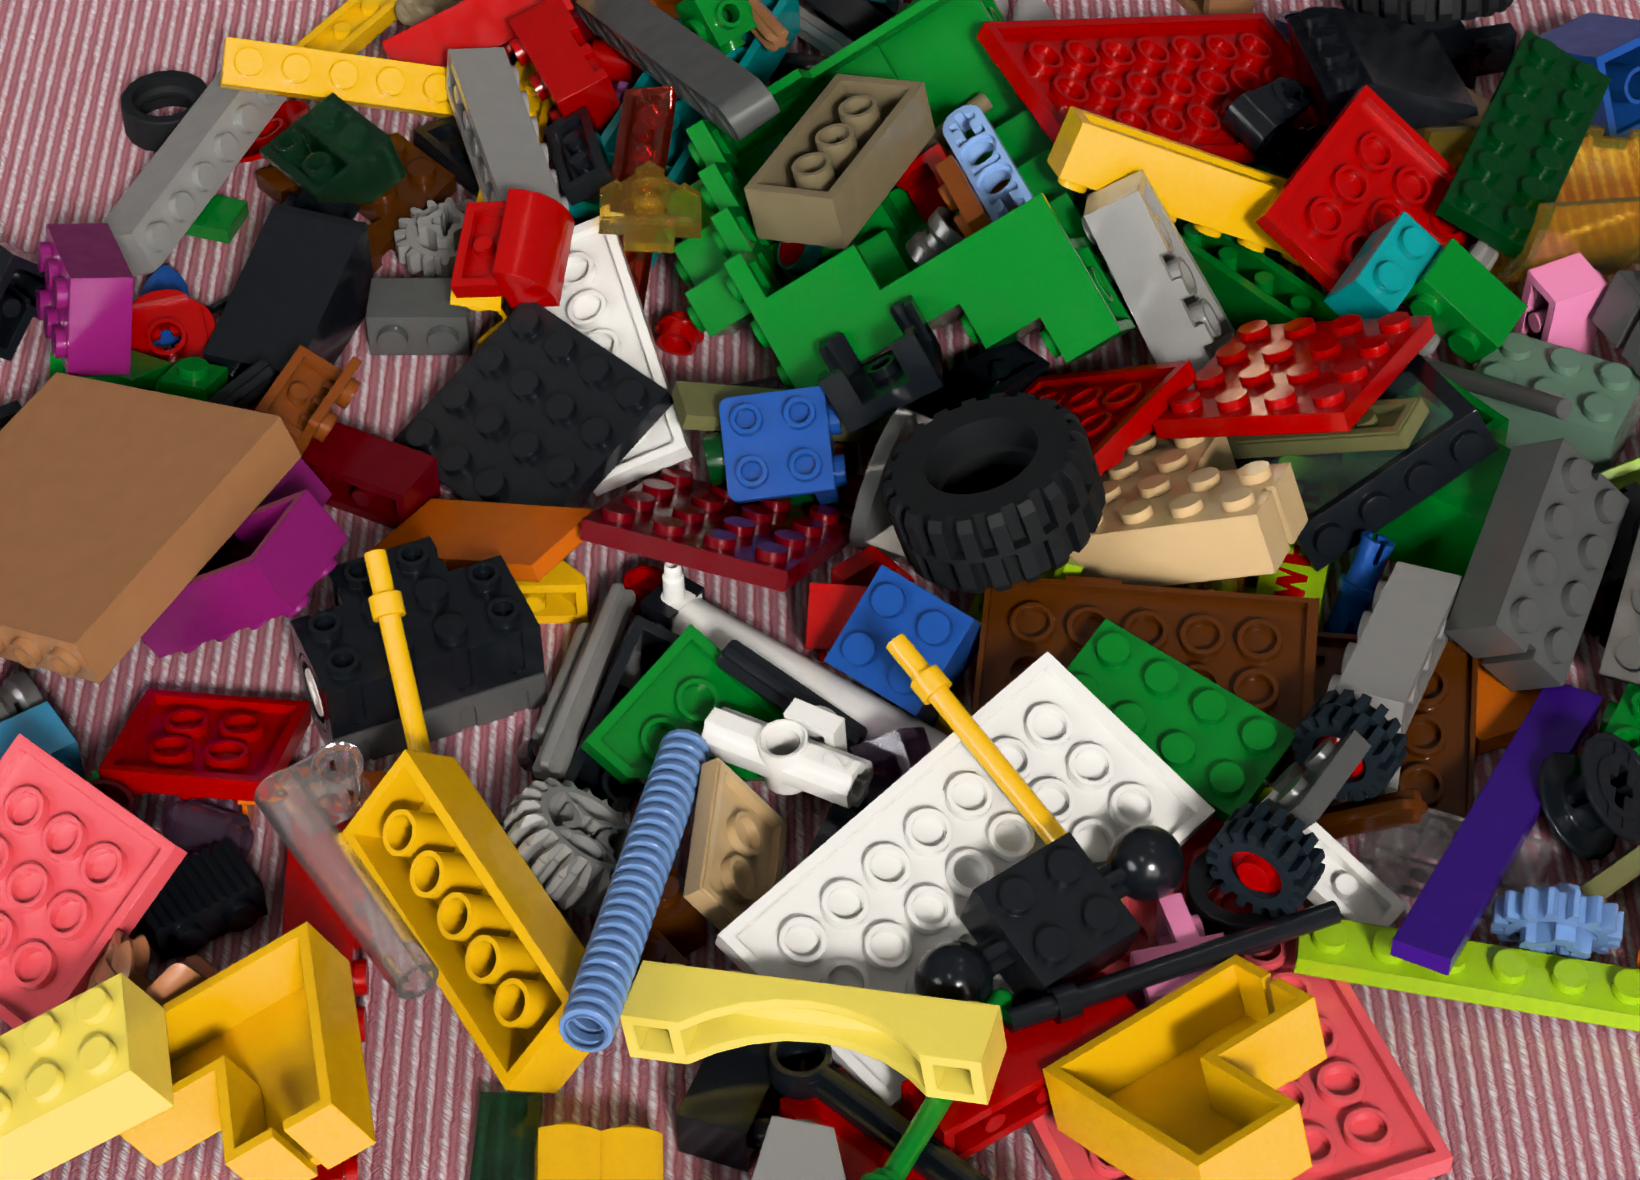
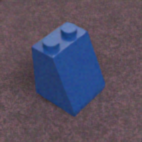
M1588 12L1539 35V37L1553 42L1561 50L1584 63L1593 65L1601 73L1612 78L1587 133L1602 144L1611 147L1640 133V20Z

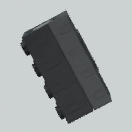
M430 536L386 550L395 590L402 592L406 615L401 618L430 742L460 733L462 729L474 725L481 726L512 716L514 712L545 705L547 691L541 628L501 555L474 563L470 567L464 566L448 571L443 559L438 558L437 548ZM364 557L338 564L327 574L331 608L317 612L312 616L307 615L290 621L302 697L304 701H310L311 717L337 771H343L357 766L356 764L370 759L374 761L407 749L380 625L377 622H373L368 598L373 594Z

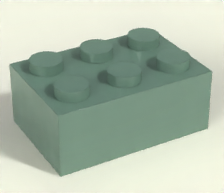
M1512 331L1499 349L1482 358L1475 371L1568 398L1572 403V410L1569 416L1565 419H1559L1469 392L1509 419L1506 447L1512 449L1513 446L1564 438L1593 465L1591 474L1601 472L1616 465L1640 419V376L1633 368Z

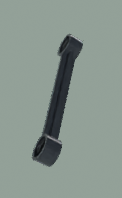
M793 1041L772 1042L769 1053L770 1079L778 1093L784 1097L797 1100L817 1098L888 1152L892 1153L911 1121L832 1064L831 1045ZM798 1056L810 1057L820 1063L816 1068L805 1072L791 1071L781 1064L790 1058ZM932 1137L912 1168L926 1180H990Z

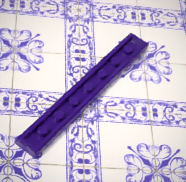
M1567 684L1541 690L1394 936L1390 955L1444 975H1449L1543 810L1538 792V774L1542 762L1555 752L1571 753L1573 755L1576 753L1599 712L1602 696Z

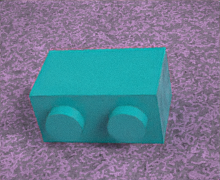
M1403 211L1370 235L1323 302L1340 317L1357 314L1361 316V319L1381 318L1393 313L1400 306L1442 245L1408 213Z

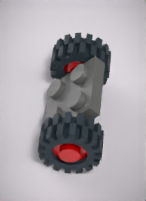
M1336 689L1328 691L1325 696L1321 695L1293 733L1295 737L1291 741L1292 749L1299 750L1294 756L1296 762L1291 764L1273 783L1272 788L1278 792L1273 800L1268 798L1264 802H1260L1256 808L1252 802L1244 804L1241 809L1236 808L1207 847L1209 852L1206 854V863L1213 865L1209 872L1213 879L1224 880L1219 888L1225 895L1231 891L1238 895L1234 901L1236 904L1243 908L1249 902L1253 904L1252 913L1261 916L1268 908L1271 917H1280L1283 912L1286 915L1292 914L1302 905L1325 870V864L1321 863L1325 858L1324 851L1321 848H1314L1319 841L1314 832L1305 835L1302 831L1318 821L1335 796L1346 800L1349 794L1352 793L1354 801H1364L1367 795L1370 799L1377 797L1387 786L1407 756L1408 749L1404 748L1408 742L1406 734L1397 733L1402 725L1397 718L1387 720L1384 717L1389 709L1382 703L1375 709L1370 706L1372 697L1363 693L1358 700H1355L1354 690L1344 689L1340 696Z

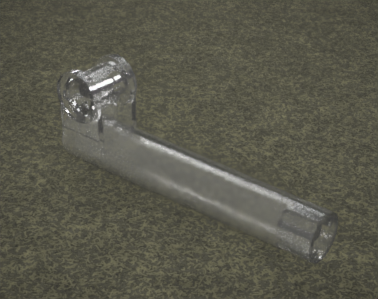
M334 742L325 745L305 759L266 777L255 791L254 802L398 997L404 1000L415 999L431 989L438 978L439 970L336 826L354 817L372 793L369 781L362 776L364 759L361 751L355 745L346 742ZM331 760H334L336 771H331ZM347 789L353 790V793H354V799H353V800H350L349 793H348V790H347Z

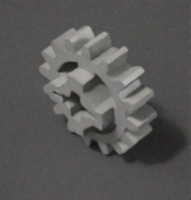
M447 197L445 202L439 203V205L433 200H428L427 209L421 210L412 207L410 209L411 218H400L398 220L399 229L394 230L396 252L398 254V262L400 264H407L408 273L412 275L422 270L424 278H434L435 275H440L442 278H452L467 203L472 202L471 199L464 200L460 205L454 203L452 197Z

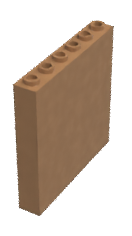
M56 372L0 430V658L19 662L30 669L38 667L57 672L67 679L75 677L100 684L302 457L281 417Z

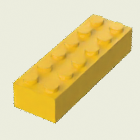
M405 749L341 835L505 1090L557 1094L590 1053L572 1048L563 1040L559 1033V1021L586 950L455 757Z

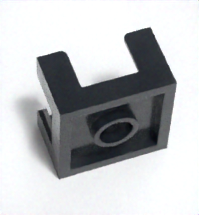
M912 295L892 304L890 307V312L901 329L903 336L892 342L891 350L861 364L844 333L837 332L819 341L820 355L830 372L824 370L818 373V382L849 434L896 411L899 407H904L944 387L941 346Z

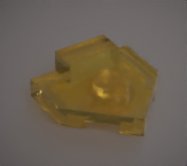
M651 160L638 166L635 174L620 182L616 179L600 188L599 234L623 235V251L674 253L675 237L701 238V193L686 183L676 184L664 176V169Z

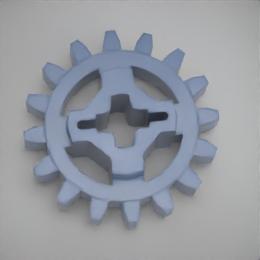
M1562 882L1555 886L1538 887L1529 885L1524 888V893L1508 890L1505 891V897H1495L1490 931L1497 934V940L1500 942H1513L1512 948H1524L1534 952L1586 960L1590 958L1591 951L1608 954L1609 948H1620V942L1623 940L1624 912L1618 911L1619 905L1617 903H1603V896L1584 895L1581 893L1580 886Z

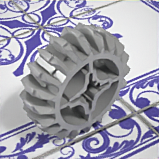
M550 777L544 782L534 780L528 788H524L519 795H516L506 808L507 813L501 820L502 828L549 897L557 901L562 910L571 907L581 917L585 918L591 914L597 918L631 825L627 824L623 819V812H616L608 805L607 799L600 800L595 797L590 788L586 787L580 790L572 781L566 780L561 784L557 779Z

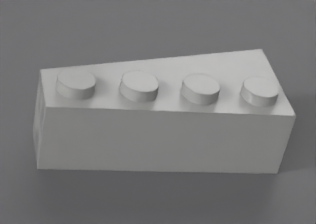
M1143 169L1088 195L1082 217L1083 229L1090 242L1098 245L1106 261L1108 272L1114 283L1119 287L1155 363L1189 360L1195 372L1201 370L1215 356V352L1236 334V331Z

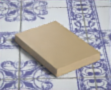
M718 757L703 763L701 766L683 897L717 929L722 931L781 880L787 822Z

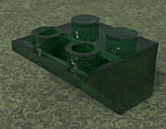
M334 93L327 96L259 150L265 160L318 202L371 204L407 175L390 136Z

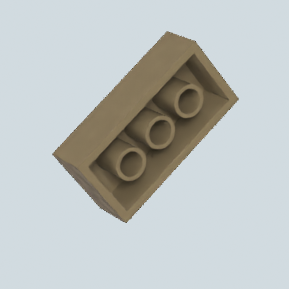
M836 74L744 187L757 238L776 240L783 243L824 246L829 249H846L936 132L924 82Z

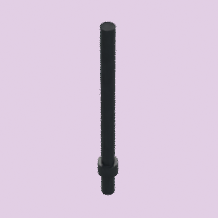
M1331 900L1075 985L1072 981H1067L1046 988L1045 996L1003 1009L1004 1023L1008 1031L1013 1033L1052 1019L1055 1023L1060 1024L1081 1017L1085 1008L1219 964L1235 954L1243 956L1339 924L1342 919L1340 909L1337 903Z

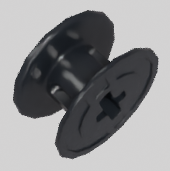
M1596 733L1585 741L1580 758L1571 753L1555 752L1542 762L1538 774V792L1544 815L1556 837L1572 853L1585 860H1602L1613 851L1617 835L1630 842L1640 841V755L1625 740L1612 733Z

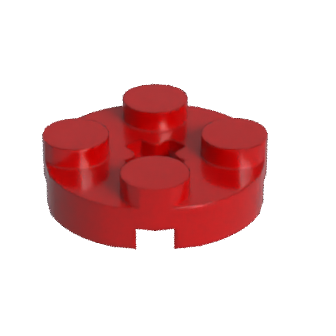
M172 289L149 292L137 298L132 305L131 350L171 362V367L180 358L198 357L204 359L203 352L216 327L215 320L210 310L204 304H199L196 300L188 298V295L184 292ZM164 330H171L173 337H181L180 342L175 344L171 350H164L162 347L154 346V342L161 340V332Z

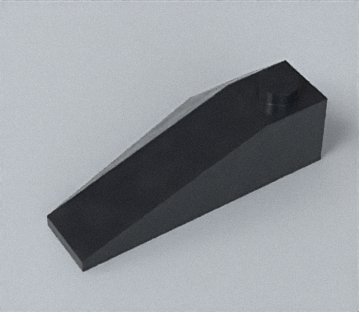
M639 615L635 617L617 646L566 775L560 781L561 784L569 780L580 790L586 787L590 788L595 797L600 800L607 799L608 805L616 812H622L644 789L645 784H621L580 746L680 635Z

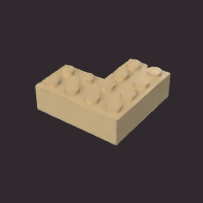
M1151 431L1143 438L1136 440L1123 453L1124 459L1118 465L1106 470L1101 475L1106 499L1102 510L1103 515L1095 533H1090L1091 537L1088 544L1079 553L1073 551L1069 556L1084 567L1080 576L1122 579V584L1162 587L1274 574L1290 551L1289 544L1295 543L1308 522V517L1290 462L1269 464L1268 461L1259 460L1245 464L1237 469L1227 437L1157 439V436Z

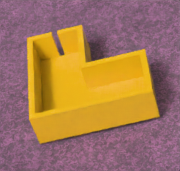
M306 921L163 1004L162 1007L165 1009L174 1106L119 1134L156 1166H160L217 1132L222 1131L225 1164L243 1180H311L318 1176V1165L322 1164L329 1170L375 1144L376 1138L349 960Z
M1237 954L1042 1069L1057 1130L1134 1180H1292L1313 1167L1300 1105L1298 1102L1277 1091V1089L1288 1082L1298 1079L1304 1072L1327 1059L1315 997L1279 977L1272 981L1270 972Z

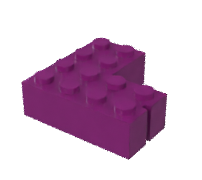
M302 458L296 462L143 634L141 639L158 658L178 651L187 654L195 650L202 643L212 639L221 642L238 630L247 627L250 630H255L272 618L281 615L285 618H290L296 615L309 603L311 595L308 592L316 581L325 577L335 568L338 563V559L335 556L348 540V536L323 508L332 493Z

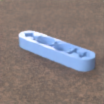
M965 105L948 115L943 124V135L993 222L1009 213V209L1014 208L1016 205L1019 207L1034 198L992 124L978 106ZM972 128L976 135L968 140L965 132ZM993 151L991 157L985 162L975 165V162L983 154ZM1010 179L1005 188L991 194L993 188L1000 182Z

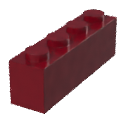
M264 396L250 405L247 410L254 411ZM337 421L323 443L314 438L304 454L301 455L305 463L332 493L325 503L326 505L392 529H396L431 498L438 499L441 496L437 457Z

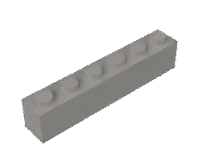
M505 48L448 49L445 90L484 202L506 201L509 189H525L549 196L569 211L566 196L560 197L557 171L556 169L549 168L547 144L545 142L540 143L537 118L536 116L529 115L527 91H520L518 67L510 64Z
M221 70L218 72L102 222L108 223L133 276L154 273L161 267L287 99L286 96L220 88Z

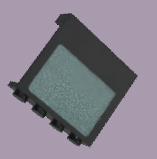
M1419 353L1377 399L1422 397L1430 412L1408 449L1234 459L1237 469L1245 464L1259 460L1268 461L1269 464L1291 463L1308 517V522L1296 541L1317 572L1358 545L1363 531L1376 533L1499 449L1478 410Z

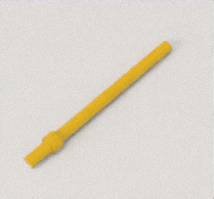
M386 549L371 550L364 554L373 594L368 598L373 622H377L380 625L407 749L432 754L401 618L406 615L402 592L395 590Z
M904 633L893 638L887 644L886 649L911 678L910 688L924 705H933L1043 842L1048 845L1065 835L1067 832L951 692L952 682L937 664L930 666Z

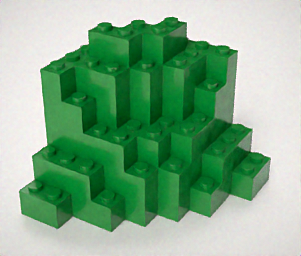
M920 0L811 69H796L767 87L777 102L780 113L740 142L734 140L709 120L702 119L686 129L692 141L687 145L689 152L697 165L703 169L698 172L701 179L667 199L661 205L667 214L663 217L664 225L671 237L679 243L673 247L678 257V260L675 261L677 272L687 286H695L685 292V295L690 302V305L687 306L688 315L700 332L706 331L709 337L736 333L751 324L752 330L759 342L765 348L771 346L780 362V365L776 367L777 373L784 386L789 390L820 386L818 373L824 370L830 372L820 355L819 341L837 332L844 333L861 364L891 350L892 342L903 336V333L892 316L890 307L892 304L910 295L914 298L931 330L947 327L960 319L970 339L975 344L982 342L985 349L1012 343L1044 324L1046 328L1041 330L1040 334L1045 345L1055 358L1062 355L1066 363L1084 358L1136 327L1113 288L1116 284L1108 272L1106 261L1098 245L1090 242L1083 229L1082 217L1087 202L1086 193L1072 191L1058 183V176L1047 162L1054 145L1053 142L1041 130L1035 117L1024 102L1017 97L1014 88L998 66L991 61L989 54L976 37L984 22L1006 21L995 0ZM846 74L924 82L935 128L944 122L954 110L964 106L980 92L984 93L993 105V108L985 113V116L998 134L1034 198L919 266L910 257L905 247L906 243L915 233L923 232L928 228V222H924L908 192L895 185L846 249H829L823 246L821 257L815 267L806 274L797 276L778 265L777 250L780 241L757 238L744 187L835 75ZM972 128L965 132L968 140L976 135ZM946 144V145L944 146V147H946L947 149H949V150L952 151V149H951V147L949 146V144ZM993 151L983 154L975 162V165L985 162L991 157Z

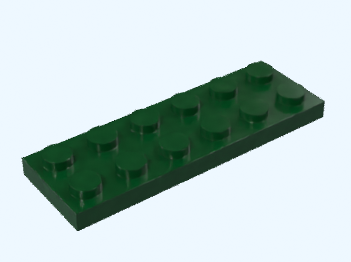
M1527 30L1518 43L1435 214L1523 265L1534 249L1612 78L1601 73L1593 65L1584 63L1561 50L1550 40L1541 38Z

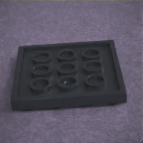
M520 303L392 442L421 450L426 454L437 457L440 487L458 500L578 508L674 402L668 390L538 303Z

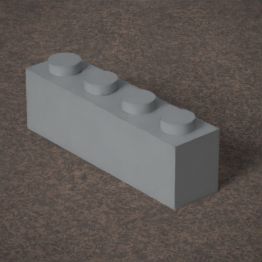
M1397 561L1388 581L1379 580L1373 597L1372 612L1366 610L1363 612L1357 632V643H1348L1342 661V675H1332L1327 692L1336 689L1340 696L1344 689L1354 690L1355 700H1358L1363 693L1372 697L1370 706L1377 709L1382 703L1389 709L1384 717L1387 720L1397 718L1402 725L1397 733L1406 734L1450 637L1444 632L1460 589L1463 576Z

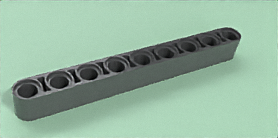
M577 0L574 2L580 17L595 36L734 140L740 142L780 113L777 102L759 78L648 0Z

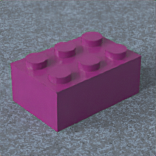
M108 223L46 224V241L38 242L37 245L39 272H45V289L37 290L36 311L38 320H44V333L46 339H51L53 357L61 359L64 369L69 375H130L133 275Z

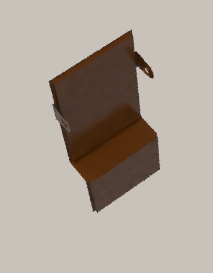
M1066 575L1065 580L1041 578L1029 584L1025 580L1012 584L1013 589L997 592L994 588L985 589L972 715L1047 651L1067 669L1103 621L1108 619L1295 730L1321 695L1325 696L1327 694L1332 675H1342L1341 667L1346 647L1349 642L1357 643V635L1318 632L1320 598L1122 584V579ZM1447 642L1406 731L1408 742L1404 748L1408 749L1401 765L1398 791L1412 788L1420 791L1422 800L1428 804V812L1422 814L1419 823L1395 827L1397 829L1457 833L1473 806L1478 658H1473L1456 642ZM1293 749L1266 787H1272L1276 779L1291 764L1296 762L1294 756L1299 750Z

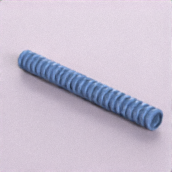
M689 729L669 731L661 740L603 904L598 913L599 915L594 924L590 940L577 971V976L568 996V1001L559 1021V1033L563 1040L572 1048L582 1052L594 1053L602 1051L611 1044L614 1038L615 1030L620 1021L619 1018L623 1012L628 992L632 986L653 919L661 901L665 884L698 792L701 766L703 763L708 762L710 757V748L706 740L698 733Z

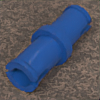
M1363 531L1361 533L1360 542L1348 572L1340 574L1336 584L1340 591L1329 619L1323 627V632L1357 635L1362 614L1365 610L1368 611L1370 603L1373 602L1377 584L1381 579L1390 554L1396 546L1395 542L1390 538L1377 533L1375 540H1373L1372 531Z

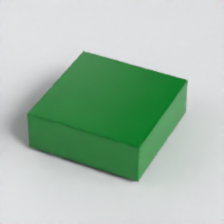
M214 195L185 235L229 244L249 215L247 201Z

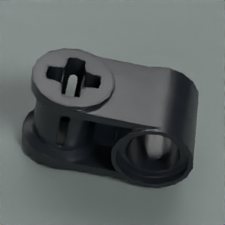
M1279 77L1253 91L1249 90L1241 94L1226 110L1221 123L1259 156L1265 149L1285 140L1287 134L1293 130L1292 124L1297 116L1305 112L1311 105L1312 97L1305 86L1298 81L1287 77Z

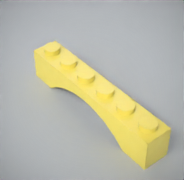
M645 960L642 961L620 1016L630 1057L691 1064L719 1052L752 1044L782 1041L823 1043L851 1049L885 1063L908 1078L926 1097L984 1105L989 1103L1007 1049L1000 1005Z

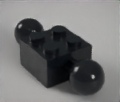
M1151 824L1132 826L1116 837L1108 852L1107 866L1098 870L1070 832L1066 833L972 890L959 919L978 944L973 946L963 941L951 940L938 943L927 950L919 960L915 970L914 983L916 993L922 996L985 1003L992 992L993 977L1000 974L1019 1001L1024 1003L1045 996L1046 988L1067 981H1072L1073 983L1084 982L1124 957L1141 930L1140 925L1120 899L1127 896L1138 901L1158 900L1171 893L1179 884L1184 872V855L1180 844L1171 833L1159 826Z

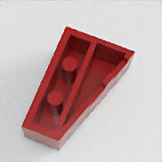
M545 0L508 20L516 38L508 42L520 65L523 67L530 63L535 71L528 78L540 101L543 102L550 98L555 109L548 112L552 122L554 123L586 105L595 120L599 135L601 136L621 104L604 68H600L591 46L585 42L577 23L563 0Z

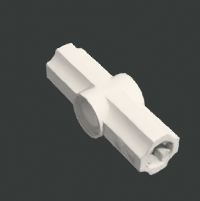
M714 707L704 721V729L701 736L706 740L710 748V756L718 757L722 761L764 776L765 784L776 794L794 795L804 791L848 809L852 806L858 808L868 794L869 784L874 774L872 762L808 738L807 730L796 720L778 719L767 723L727 707L722 709Z

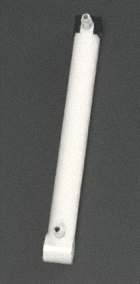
M666 562L664 564L662 583L640 601L641 617L678 635H681L692 624L721 651L730 641L738 640L865 726L868 733L858 750L903 775L948 737V735L705 601L704 587L686 578L680 565Z

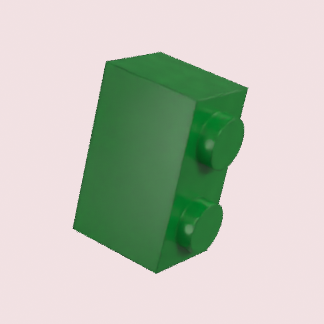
M1454 238L1442 244L1402 301L1414 316L1430 315L1434 332L1448 344L1455 354L1463 357L1470 365L1499 349L1528 307Z

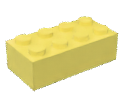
M123 973L107 979L0 1036V1180H31L174 1106L165 1009Z

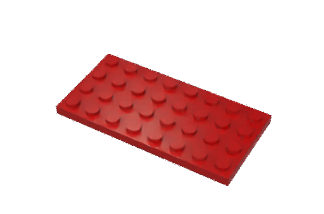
M1265 13L984 22L976 36L989 54L991 61L998 66L1014 88L1017 97L1024 102L1039 123L1041 130L1048 135L1053 144L1070 106L1241 164L1259 163V160L1264 159V157L1257 156L1221 123L1224 113L1241 94L1264 86L1276 78L1287 77L1301 83L1294 70L1290 45ZM1312 104L1305 112L1297 116L1292 124L1293 130L1300 127L1308 128L1320 121Z

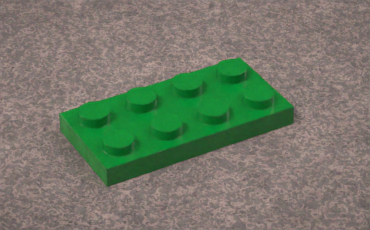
M1108 619L1103 621L1067 667V670L1214 808L1213 817L1223 823L1227 821L1236 808L1241 809L1244 804L1251 802L1253 804L1293 751L1291 741L1295 737L1293 735L1295 730Z

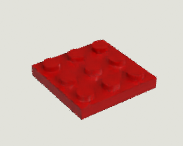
M147 689L98 769L99 780H111L121 783L131 791L132 796L155 793L176 795L183 800L216 798L232 800L237 804V800L269 803L311 722L310 701Z

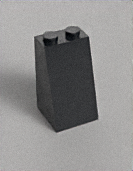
M275 203L203 352L204 359L209 364L228 367V383L259 359L267 361L279 376L300 344L334 365L366 316L371 278H374L367 223Z

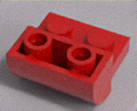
M509 189L506 201L467 203L450 284L456 298L505 296L511 308H517L520 303L536 302L542 307L559 306L575 225L570 212L553 198L525 189Z

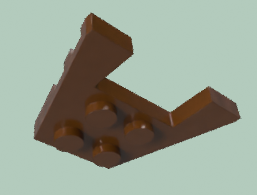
M399 133L389 134L255 172L258 188L278 204L283 205L290 192L299 195L308 179L359 206L358 212L372 222L367 225L373 273L382 266V257L389 250L396 251L394 230L399 229L398 220L400 218H411L410 209L412 207L421 210L427 209L428 200H433L437 205L444 203L447 197H451L457 191L455 175Z

